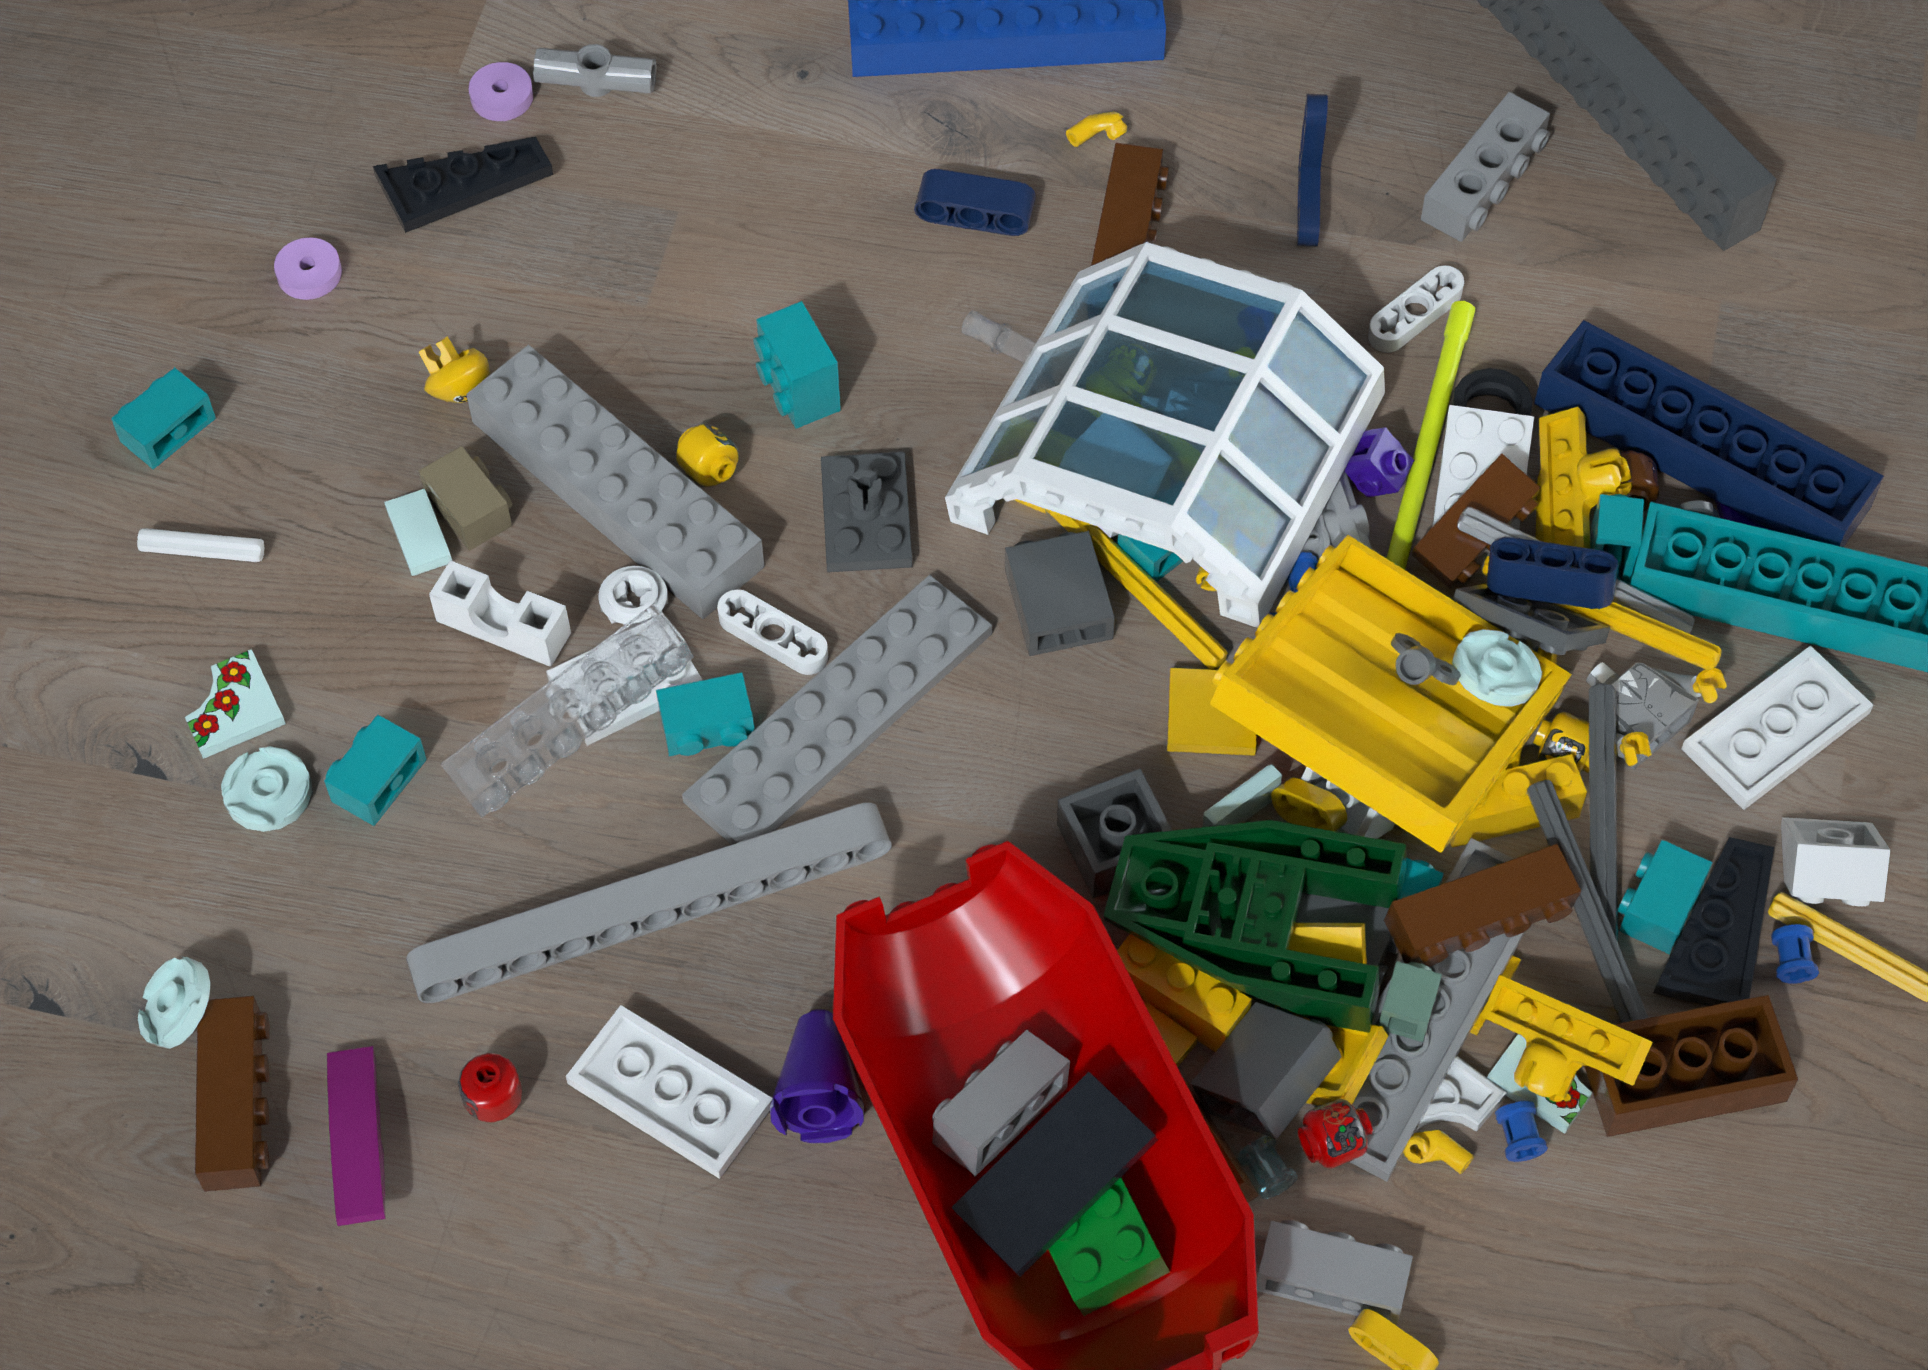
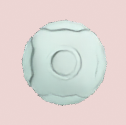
M1482 629L1468 633L1457 646L1452 660V665L1460 672L1459 682L1478 699L1493 705L1512 707L1528 701L1536 692L1542 676L1539 660L1531 649L1521 641L1517 645L1513 641L1507 640L1509 635L1501 631Z
M272 746L259 748V752H254L250 755L247 752L237 757L226 770L221 784L223 801L227 811L234 821L247 829L265 832L287 826L296 821L306 810L312 795L311 777L301 758L287 749Z
M183 957L181 960L173 958L165 962L153 974L144 990L143 998L148 1000L145 1011L139 1009L138 1012L140 1034L147 1042L170 1049L182 1044L194 1032L203 1017L210 992L208 970L201 962L188 957Z

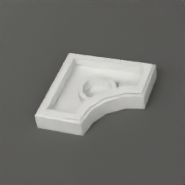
M1457 1056L1416 1131L1424 1125L1439 1121L1461 1123L1478 1131L1505 1100L1507 1092Z

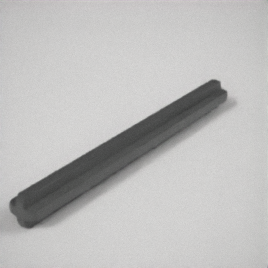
M1600 683L1589 688L1590 876L1616 940H1618L1616 697L1613 685Z
M1550 780L1536 782L1527 788V794L1548 846L1558 844L1581 889V893L1573 907L1621 1023L1648 1018L1553 783Z

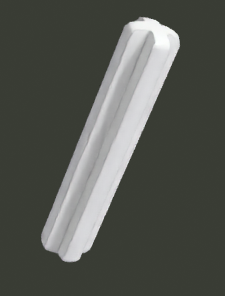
M148 528L140 529L137 537L138 550L153 553L260 562L263 559L265 549L264 541L256 538Z

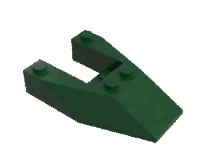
M1273 820L1127 835L1124 838L1104 912V920L1230 987L1309 1019H1317L1325 1025L1369 1033L1379 995V966L1289 950V945L1302 893L1389 908L1393 901L1399 900L1406 874V844Z

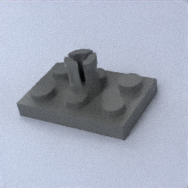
M905 452L821 457L827 572L912 568Z
M1487 584L1457 588L1453 598L1455 602L1487 622L1503 626V632L1521 641L1537 653L1539 646L1547 652L1558 655H1565L1566 651L1574 649L1584 651L1589 646L1606 643L1610 626L1550 602L1496 594L1489 589Z

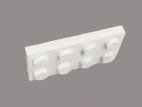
M1809 646L1684 740L1681 749L1745 810L1869 715L1873 704L1813 647Z
M622 1005L619 1006L566 1075L567 1084L719 1179L769 1113L772 1097Z

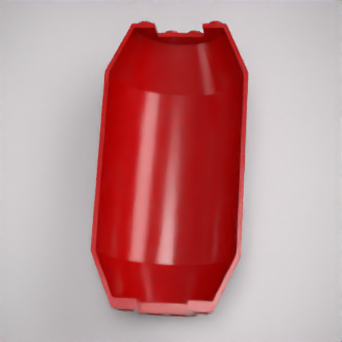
M1006 841L999 845H985L976 850L971 857L965 859L968 879L958 884L947 883L942 885L931 896L917 902H903L894 907L887 915H885L880 896L870 901H856L847 906L844 912L837 914L833 998L834 1023L984 1343L1015 1370H1221L1220 1368H1222L1223 1363L1234 1358L1241 1359L1256 1342L1259 1334L1254 1214L1093 904L1012 843ZM1028 1030L1070 1061L1067 1089L975 1176L932 1144L933 1114L942 1101L947 1098L952 1100L963 1090L966 1081L973 1072L978 1069L983 1071L993 1062L1003 1044L1007 1041L1014 1042L1021 1034ZM1090 1072L1147 1126L1158 1139L1122 1178L1170 1272L1083 1316L1073 1301L1049 1250L1019 1277L951 1207L1066 1093Z

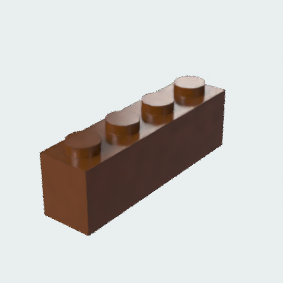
M1115 143L1091 266L1145 242L1156 245L1157 230L1151 229L1153 221L1160 222L1163 198L1157 197L1158 190L1166 191L1169 175V166H1162L1163 149ZM1145 275L1138 278L1126 300L1138 301L1140 285L1148 286L1150 276Z
M1558 844L1393 901L1384 918V922L1405 964L1416 962L1430 967L1445 960L1449 956L1448 953L1464 948L1465 952H1472L1488 944L1490 938L1504 933L1506 937H1514L1527 931L1532 923L1544 919L1548 923H1552L1567 917L1573 911L1572 907L1578 899L1581 889Z
M254 996L208 1000L203 1017L197 1025L195 1175L204 1192L260 1187L261 1169H268L269 1167L268 1144L266 1140L261 1141L262 1126L269 1124L268 1100L266 1097H262V1083L269 1081V1062L267 1054H262V1040L269 1039L270 1028L267 1012L260 1011Z

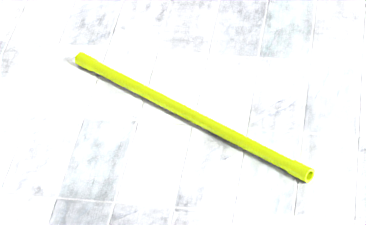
M1455 301L1450 308L1444 331V343L1413 455L1414 462L1409 470L1386 559L1404 570L1409 558L1464 344L1468 340L1475 314V307L1466 301Z

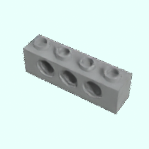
M1508 92L1425 194L1421 221L1460 242L1466 238L1472 229L1478 231L1488 215L1490 206L1493 203L1496 205L1501 203L1508 191L1510 181L1514 177L1519 179L1527 169L1530 156L1534 151L1540 153L1546 146L1550 137V131L1547 130L1550 113Z

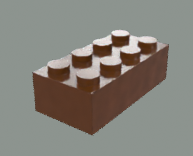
M1769 995L1614 1024L1653 1042L1633 1086L1595 1068L1584 1066L1607 1137L1785 1103L1788 1101L1798 1081Z

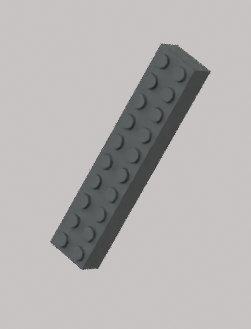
M1478 0L1482 7L1488 8L1500 21L1502 27L1508 33H1512L1522 43L1527 53L1531 57L1536 58L1549 71L1552 79L1560 83L1574 97L1577 105L1586 109L1599 123L1601 129L1606 134L1611 135L1623 147L1626 155L1631 160L1636 161L1649 174L1652 182L1656 186L1661 187L1675 201L1679 210L1687 213L1708 239L1713 240L1725 251L1761 230L1777 179L1599 0Z

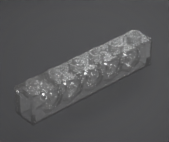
M653 603L443 761L441 766L482 818L489 812L501 809L508 802L510 796L523 786L538 781L544 775L545 770L560 758H565L575 753L580 747L581 742L593 733L608 728L615 721L617 715L630 705L645 700L650 695L652 689L667 677H673L682 672L694 656L685 639L656 604ZM650 655L644 663L634 665V662L640 656ZM614 681L608 690L598 691L604 683ZM579 708L574 716L563 718L568 710ZM543 735L538 743L530 746L527 745L534 736ZM507 761L502 770L492 773L493 768L498 763Z

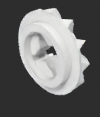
M627 566L612 572L601 584L598 595L601 612L608 616L612 624L618 622L627 629L631 625H644L653 618L660 617L664 606L668 604L667 587L664 580L658 573L643 566ZM628 587L637 597H640V607L636 608L630 601H627Z

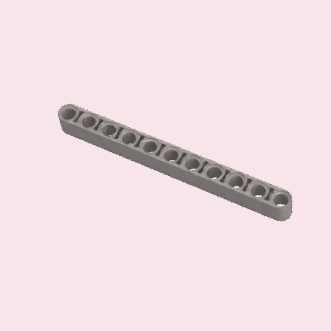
M861 803L423 944L410 951L406 961L418 999L423 1003H436L873 861L888 853L892 843L876 804Z

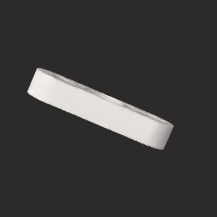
M1438 266L1376 313L1370 321L1368 340L1371 346L1378 351L1386 353L1397 351L1451 308L1453 302L1460 301L1464 286L1462 273L1451 266ZM1438 284L1440 286H1443V288L1436 293ZM1410 303H1420L1426 307L1427 312L1422 315H1413L1405 309V306ZM1394 326H1396L1395 334L1389 332ZM1383 329L1386 333L1382 334L1380 330Z
M744 590L728 591L719 599L717 605L719 622L727 632L804 675L816 674L827 665V641L817 631ZM741 607L745 608V615L737 613L734 617L730 616V609L738 611ZM750 620L753 621L752 628L750 627ZM771 624L779 625L785 630V633L775 640L766 639L761 635L762 629ZM794 636H795L796 644L792 643V640H793V637H794ZM812 647L816 648V656L809 653L805 658L801 657L800 649L808 652Z

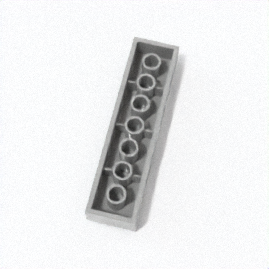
M529 344L466 394L472 422L638 565L658 573L664 580L667 589L701 619L706 618L717 608L718 601L722 595L728 591L740 589L765 567L762 539Z

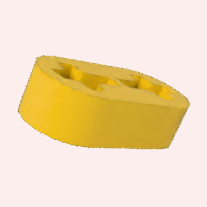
M1290 778L1271 793V800L1277 813L1291 824L1337 831L1347 823L1346 809L1336 795L1301 779Z
M1363 1309L1348 1329L1349 1334L1357 1344L1393 1370H1435L1439 1365L1436 1356L1426 1346L1382 1315L1370 1309Z

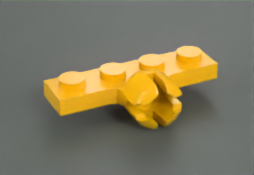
M1579 407L1539 418L1543 542L1591 549L1589 522L1591 509L1598 504L1600 494L1628 495L1631 490V482L1621 485L1620 482L1631 479V474L1626 459L1620 456L1618 449L1610 448L1587 455L1585 414Z
M1502 975L1498 976L1480 1016L1522 1035L1526 1039V1048L1514 1072V1081L1520 1087L1524 1088L1526 1086L1531 1092L1539 1096L1550 1097L1549 1100L1553 1102H1560L1565 1099L1577 1070L1582 1066H1590L1633 1086L1653 1043Z

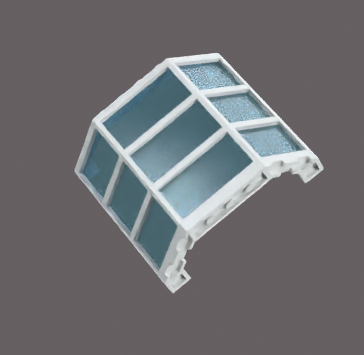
M1145 242L1078 272L945 496L950 522L988 535L996 522L992 507L995 501L1002 498L1006 502L1019 499L1174 552L1185 563L1191 562L1193 559L1209 573L1206 581L1217 590L1221 616L1258 628L1264 617L1269 613L1385 394L1384 367L1303 290L1294 288L1288 283H1278L1255 276L1246 270L1239 271L1219 265L1210 259H1200L1180 253L1171 247H1161Z

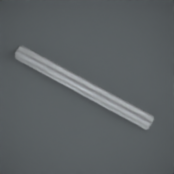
M1466 507L1457 522V528L1460 531L1489 545L1497 539L1504 537L1540 541L1473 507ZM1616 578L1612 602L1688 634L1691 632L1695 621L1693 615Z

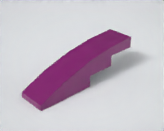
M369 1046L327 1053L328 1114L337 1226L386 1219L384 1149L381 1140L380 1102L377 1094L374 1048Z

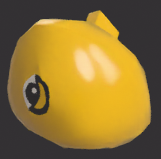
M448 336L436 343L441 351V356L433 352L431 345L421 349L419 354L430 373L426 379L424 390L434 398L453 403L468 402L466 394L490 375L489 363L482 352L471 348L465 349L458 354Z

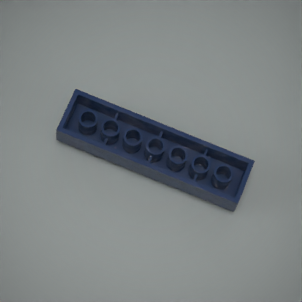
M1585 320L1580 323L1543 370L1534 401L1535 405L1552 414L1579 407L1585 414L1586 432L1622 451H1636L1651 457L1659 471L1772 531L1839 547L1846 545L1871 509L1884 478L1883 475Z

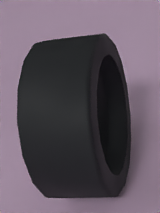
M1486 368L1473 371L1463 377L1454 390L1452 405L1467 407V402L1474 397L1491 395L1508 401L1515 409V414L1531 416L1533 399L1529 388L1518 376L1505 370Z

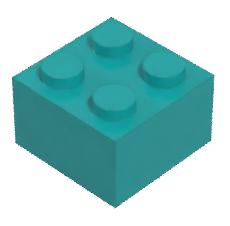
M800 301L756 319L758 337L753 338V342L760 361L756 362V369L762 383L765 386L770 384L775 392L773 393L774 402L780 415H788L795 429L841 411L838 362L803 302Z

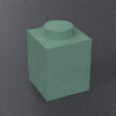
M1396 961L1382 1008L1379 1026H1383L1386 1032L1423 1042L1442 974L1433 972L1431 968L1421 963L1410 962L1405 964Z

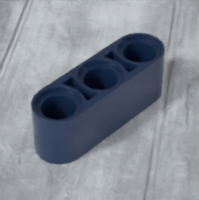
M931 169L923 174L914 211L920 219L934 224L1019 236L1028 231L1036 193L1029 185L1017 181Z
M1504 537L1497 539L1490 546L1487 586L1494 593L1503 596L1601 609L1609 606L1614 599L1618 560L1612 554L1602 550Z

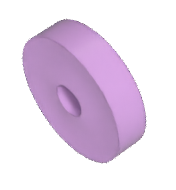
M497 62L482 67L472 76L469 82V95L473 109L480 116L492 121H507L519 117L528 110L533 101V88L529 74L522 67L513 63Z
M301 238L290 242L279 251L274 262V271L280 288L289 296L297 299H315L328 294L337 286L342 274V267L336 249L330 243L318 238ZM307 267H313L309 270H303Z

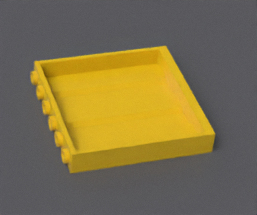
M1347 535L1336 548L1332 545L1326 548L1316 565V570L1311 567L1307 569L1296 587L1298 591L1294 593L1289 590L1284 595L1276 609L1277 614L1275 616L1268 613L1255 632L1256 638L1253 640L1247 637L1239 646L1233 658L1235 661L1232 664L1225 661L1212 680V684L1217 688L1210 705L1442 853L1554 707L1572 674L1531 649L1540 663L1542 671L1541 680L1536 692L1528 701L1512 707L1493 705L1478 699L1467 691L1459 680L1456 685H1447L1431 676L1417 685L1404 682L1398 676L1395 666L1400 653L1391 646V641L1396 633H1402L1414 638L1423 647L1429 649L1434 657L1452 665L1454 652L1468 633L1482 629L1503 631ZM1509 635L1507 640L1513 641L1518 645L1519 641Z

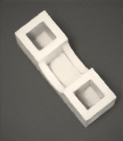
M449 561L429 594L437 622L550 667L571 634L565 605L526 591L520 603L512 602L494 590L488 575L453 561Z

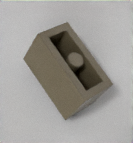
M463 446L418 470L423 489H425L430 502L468 551L512 526L509 514L512 502L507 492L501 485L493 486L489 480V472L478 456L472 459Z

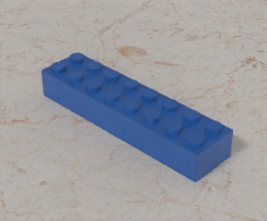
M848 0L853 77L1164 60L1166 23L1163 0Z

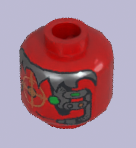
M493 1053L477 1055L468 1061L460 1071L458 1080L460 1096L466 1110L476 1119L492 1123L501 1121L512 1115L520 1105L522 1087L517 1069L509 1059L502 1055Z
M1341 1098L1309 1110L1303 1117V1126L1298 1128L1299 1140L1307 1158L1311 1163L1319 1162V1164L1328 1169H1333L1363 1156L1368 1147L1367 1136L1373 1133L1370 1119L1363 1108L1355 1109L1350 1102Z

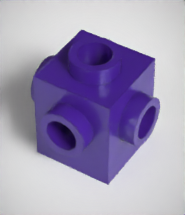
M1383 427L1366 430L1363 433L1344 472L1366 497L1398 493L1406 481V476L1414 460L1388 429Z

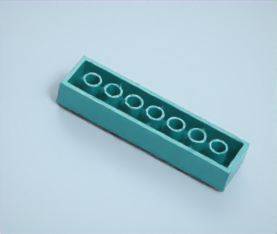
M1650 502L1642 528L1641 546L1631 575L1630 585L1693 616L1928 672V567Z

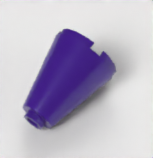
M815 1009L798 1019L770 1104L771 1123L780 1133L786 1136L787 1129L800 1133V1141L807 1143H830L846 1139L852 1135V1127L858 1123L861 1127L864 1122V1103L853 1061L834 1023L833 1013L825 1009Z

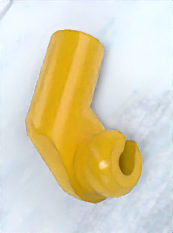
M1116 111L1092 114L1066 130V137L1074 147L1080 146L1103 130L1106 131L1109 139L1114 140L1127 132V125L1122 121L1123 116Z
M1440 1130L1414 1133L1403 1152L1404 1156L1413 1163L1421 1164L1442 1160L1459 1174H1462L1474 1159L1473 1154Z

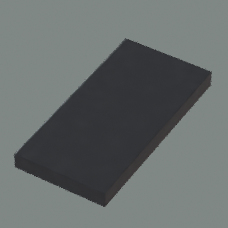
M1088 1072L951 1208L1021 1277L1158 1139L1147 1126Z

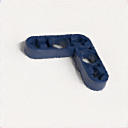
M1306 94L1298 163L1297 246L1318 247L1321 162L1327 123V94Z

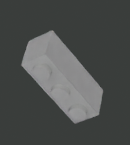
M1028 1030L1021 1034L1014 1042L1007 1041L998 1050L993 1062L983 1071L978 1069L973 1072L966 1081L962 1091L952 1100L950 1098L945 1099L936 1108L932 1117V1144L976 1176L1067 1089L1070 1061Z
M1271 1220L1257 1277V1291L1358 1316L1363 1309H1370L1397 1326L1413 1256L1404 1254L1400 1248L1394 1245L1379 1243L1372 1246L1356 1242L1354 1237L1346 1233L1329 1232L1324 1234L1309 1230L1305 1224L1298 1221L1283 1220L1280 1223Z

